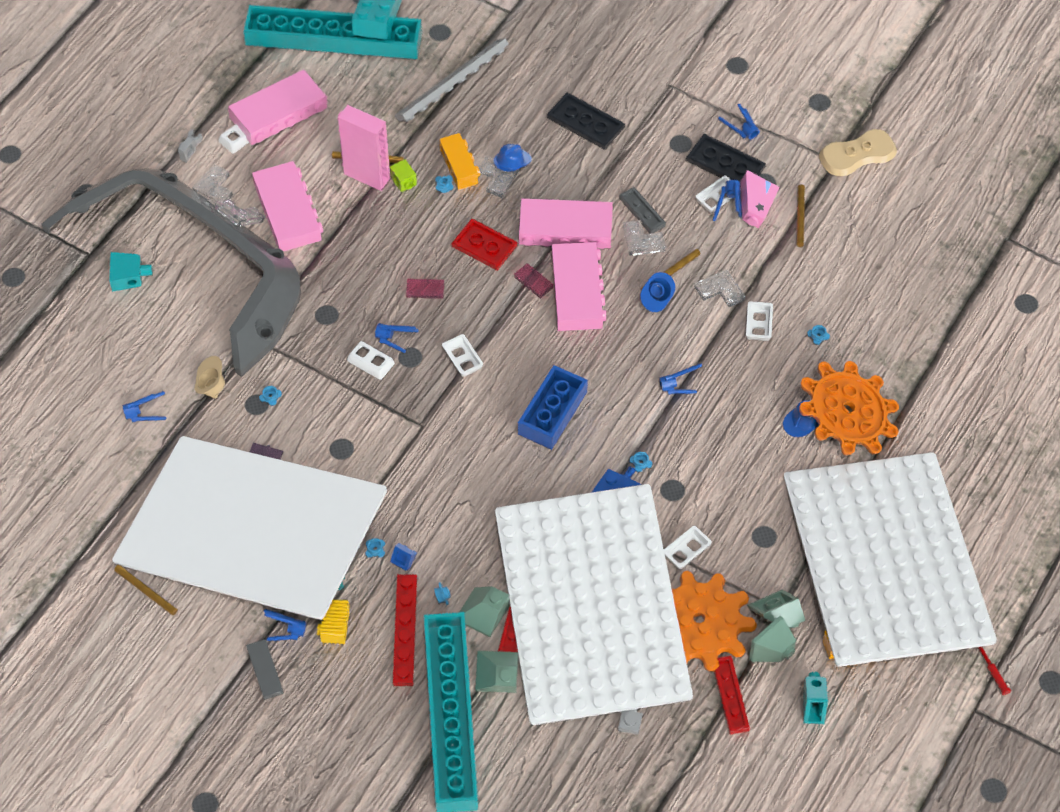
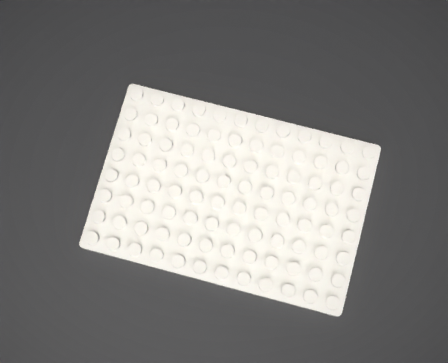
M182 436L112 561L116 565L308 617L323 619L387 492V488L384 485Z
M935 453L784 473V481L837 666L996 644L997 638Z
M649 484L509 505L495 509L530 724L538 725L689 701L693 698L652 490Z

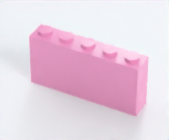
M303 69L228 106L229 118L235 125H238L246 135L247 140L253 145L327 108V96Z
M347 105L344 110L340 111L337 118L344 174L381 191L390 180L386 121Z
M294 161L253 172L254 186L277 247L282 251L321 241V233H323L321 222L317 223L318 215L316 209L311 207L313 205L311 196L306 194V183L301 181V170L299 167L296 168Z
M521 198L519 245L548 247L552 246V244L596 242V246L599 249L611 248L613 202Z
M596 242L552 244L558 331L603 329V321H606V310H602V306H605V296L601 295L603 279H599V275H602V264H598V260H601L600 249H597Z

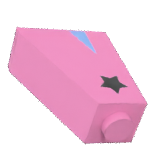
M747 170L740 182L742 220L751 226L759 228L765 220L780 187Z

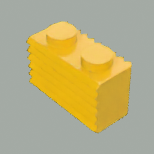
M332 600L322 619V623H318L317 635H320L322 643L346 644L350 610L349 600Z

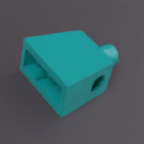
M110 252L109 281L112 292L140 287L142 285V276L153 275L152 264L142 265L139 254Z
M810 672L808 677L805 678L803 691L804 723L825 724L828 705L827 679L821 677L819 672ZM812 702L818 703V705L812 706Z

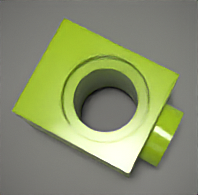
M406 159L390 166L391 179L401 192L417 185L416 173Z

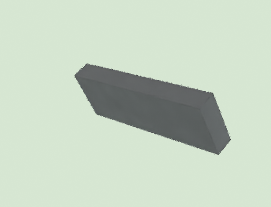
M635 187L619 195V199L650 234L666 227V222Z
M266 639L246 645L264 700L284 694Z

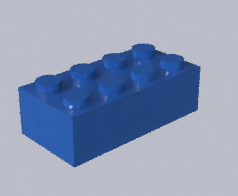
M553 365L519 419L518 435L552 450L587 394L588 380Z

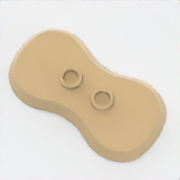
M873 129L853 141L828 144L820 151L819 158L825 170L830 174L847 176L863 165L885 163L892 160L896 156L897 148L892 138L885 131Z

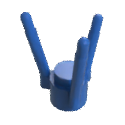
M740 103L737 106L746 119V122L742 125V131L722 117H718L721 122L740 134L743 139L746 137L749 140L754 139L760 133L749 112Z
M728 180L726 181V186L721 187V195L713 221L717 219L725 194H727L728 198H735L736 211L739 217H742L739 181Z
M378 323L375 337L380 338L379 343L386 344L403 353H406V350L388 341V338H392L394 331H419L415 326Z
M702 364L686 368L672 375L659 377L662 392L667 391L668 395L696 394L697 390L674 389V387H677L676 377L702 367Z
M165 392L151 394L135 402L122 405L126 419H131L132 423L136 421L166 420V416H138V414H141L139 405L164 395Z
M264 609L266 617L288 623V632L291 633V635L267 637V641L289 639L298 641V636L304 637L306 621Z

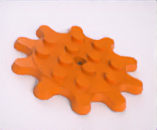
M823 361L818 365L820 380L816 381L809 377H804L801 380L800 386L802 390L810 395L811 401L802 402L799 412L803 416H810L817 420L819 424L815 430V438L817 440L823 441L828 437L837 439L840 442L841 452L844 455L853 454L856 444L863 445L871 454H878L882 450L878 440L879 435L888 438H894L898 435V428L888 421L887 415L897 412L899 404L893 399H885L880 395L879 390L884 384L880 376L874 375L870 379H863L858 374L857 364L853 361H847L842 372L835 371L829 363ZM845 405L851 408L852 411L850 413L845 408Z
M684 571L680 575V587L672 589L686 663L692 658H698L703 662L706 670L714 671L719 666L718 656L721 653L728 652L735 657H742L745 654L746 649L739 642L738 635L742 632L755 631L757 622L751 617L740 614V608L749 602L748 594L744 591L733 594L725 592L723 590L725 578L722 574L716 573L709 582L699 583L690 571ZM702 615V618H704L702 623L694 621L693 618Z

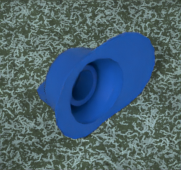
M506 144L501 147L499 153L494 157V165L502 171L511 172L531 163L532 157L528 152L522 150L520 145Z
M658 272L648 279L640 293L642 305L647 310L659 312L666 307L675 293L673 278L667 273Z
M811 400L801 401L785 416L783 428L790 436L804 437L818 427V422L815 418L803 416L799 412L800 404Z

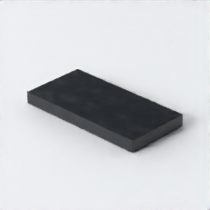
M568 92L547 113V119L604 150L608 148L625 128V123Z
M705 133L686 156L687 162L719 178L727 176L730 180H737L741 182L747 170L760 176L766 168L765 162Z

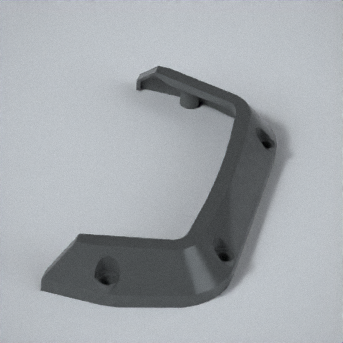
M148 168L125 171L84 190L74 191L71 199L41 224L43 231L49 234L51 232L50 228L68 213H86L90 206L132 184H141L187 211L222 236L264 273L229 329L233 366L236 373L241 377L279 342L300 301V277L296 267L284 255V252L279 248H274L184 184L174 173Z

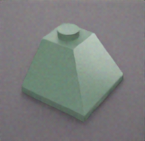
M492 586L475 587L459 611L465 614V626L491 637L510 606V595Z
M783 589L747 605L748 609L772 622L781 615L789 628L797 627L800 622L805 621L799 598Z
M781 615L752 640L749 660L752 662H782L785 658L789 659L795 653L796 639Z
M478 651L475 691L516 693L518 652Z

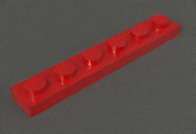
M397 574L393 686H414L417 574Z

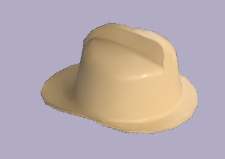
M210 356L198 367L195 391L198 394H205L216 399L219 392L225 386V380L222 376L221 359L217 356Z

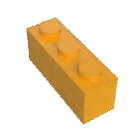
M460 133L439 139L440 152L457 189L460 190L478 184L479 168L474 166L473 155L471 152L468 153L467 142L465 139L462 140Z

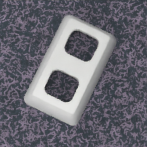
M237 124L219 137V143L231 153L237 152L249 143L246 135ZM235 132L240 137L232 141L227 136Z
M723 176L696 195L698 203L709 213H713L717 205L711 208L705 201L712 198L718 203L720 198L718 192L721 191L722 186H726V181L730 180L727 176ZM723 198L721 206L733 198Z
M748 302L747 339L770 340L773 317L772 303ZM753 314H765V321L754 320ZM754 328L764 329L765 334L753 335L752 330Z
M461 334L442 344L443 349L462 377L482 368L483 362L465 335ZM461 347L465 354L454 357L451 351ZM471 361L474 367L464 371L460 365Z
M363 341L357 344L347 358L348 362L378 379H382L395 364L391 357ZM361 347L369 350L365 357H360L356 354ZM376 356L385 359L380 366L371 363Z
M692 526L666 547L664 554L671 563L681 570L706 550L712 541L696 526ZM691 540H696L701 545V548L697 551H692L687 544ZM678 551H681L687 557L682 563H678L672 557Z

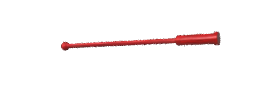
M978 647L988 664V670L1001 690L1002 696L1009 694L1011 689L1007 686L996 665L991 663L983 647Z

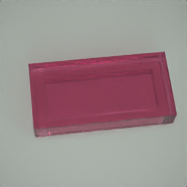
M528 263L514 273V278L540 299L553 289L554 284Z
M407 279L406 297L444 299L445 281L437 279Z

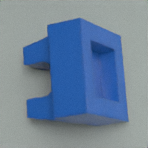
M398 543L394 548L390 562L407 571L411 568L417 552L407 548L406 545Z

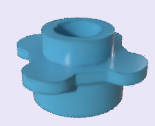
M450 175L437 176L435 178V182H437L436 190L442 193L453 190V177Z
M822 325L814 326L807 333L816 345L830 338V334L827 333L826 328Z
M267 386L263 389L259 399L261 402L265 401L269 405L274 406L277 404V399L282 396V392L274 386Z
M638 452L630 457V463L635 466L637 472L652 467V461L649 460L646 452Z
M373 538L366 541L367 551L365 555L368 558L372 556L382 558L385 555L383 550L385 546L384 540Z
M440 582L439 587L434 589L436 598L439 603L446 602L448 605V598H451L450 591L447 586L443 587Z

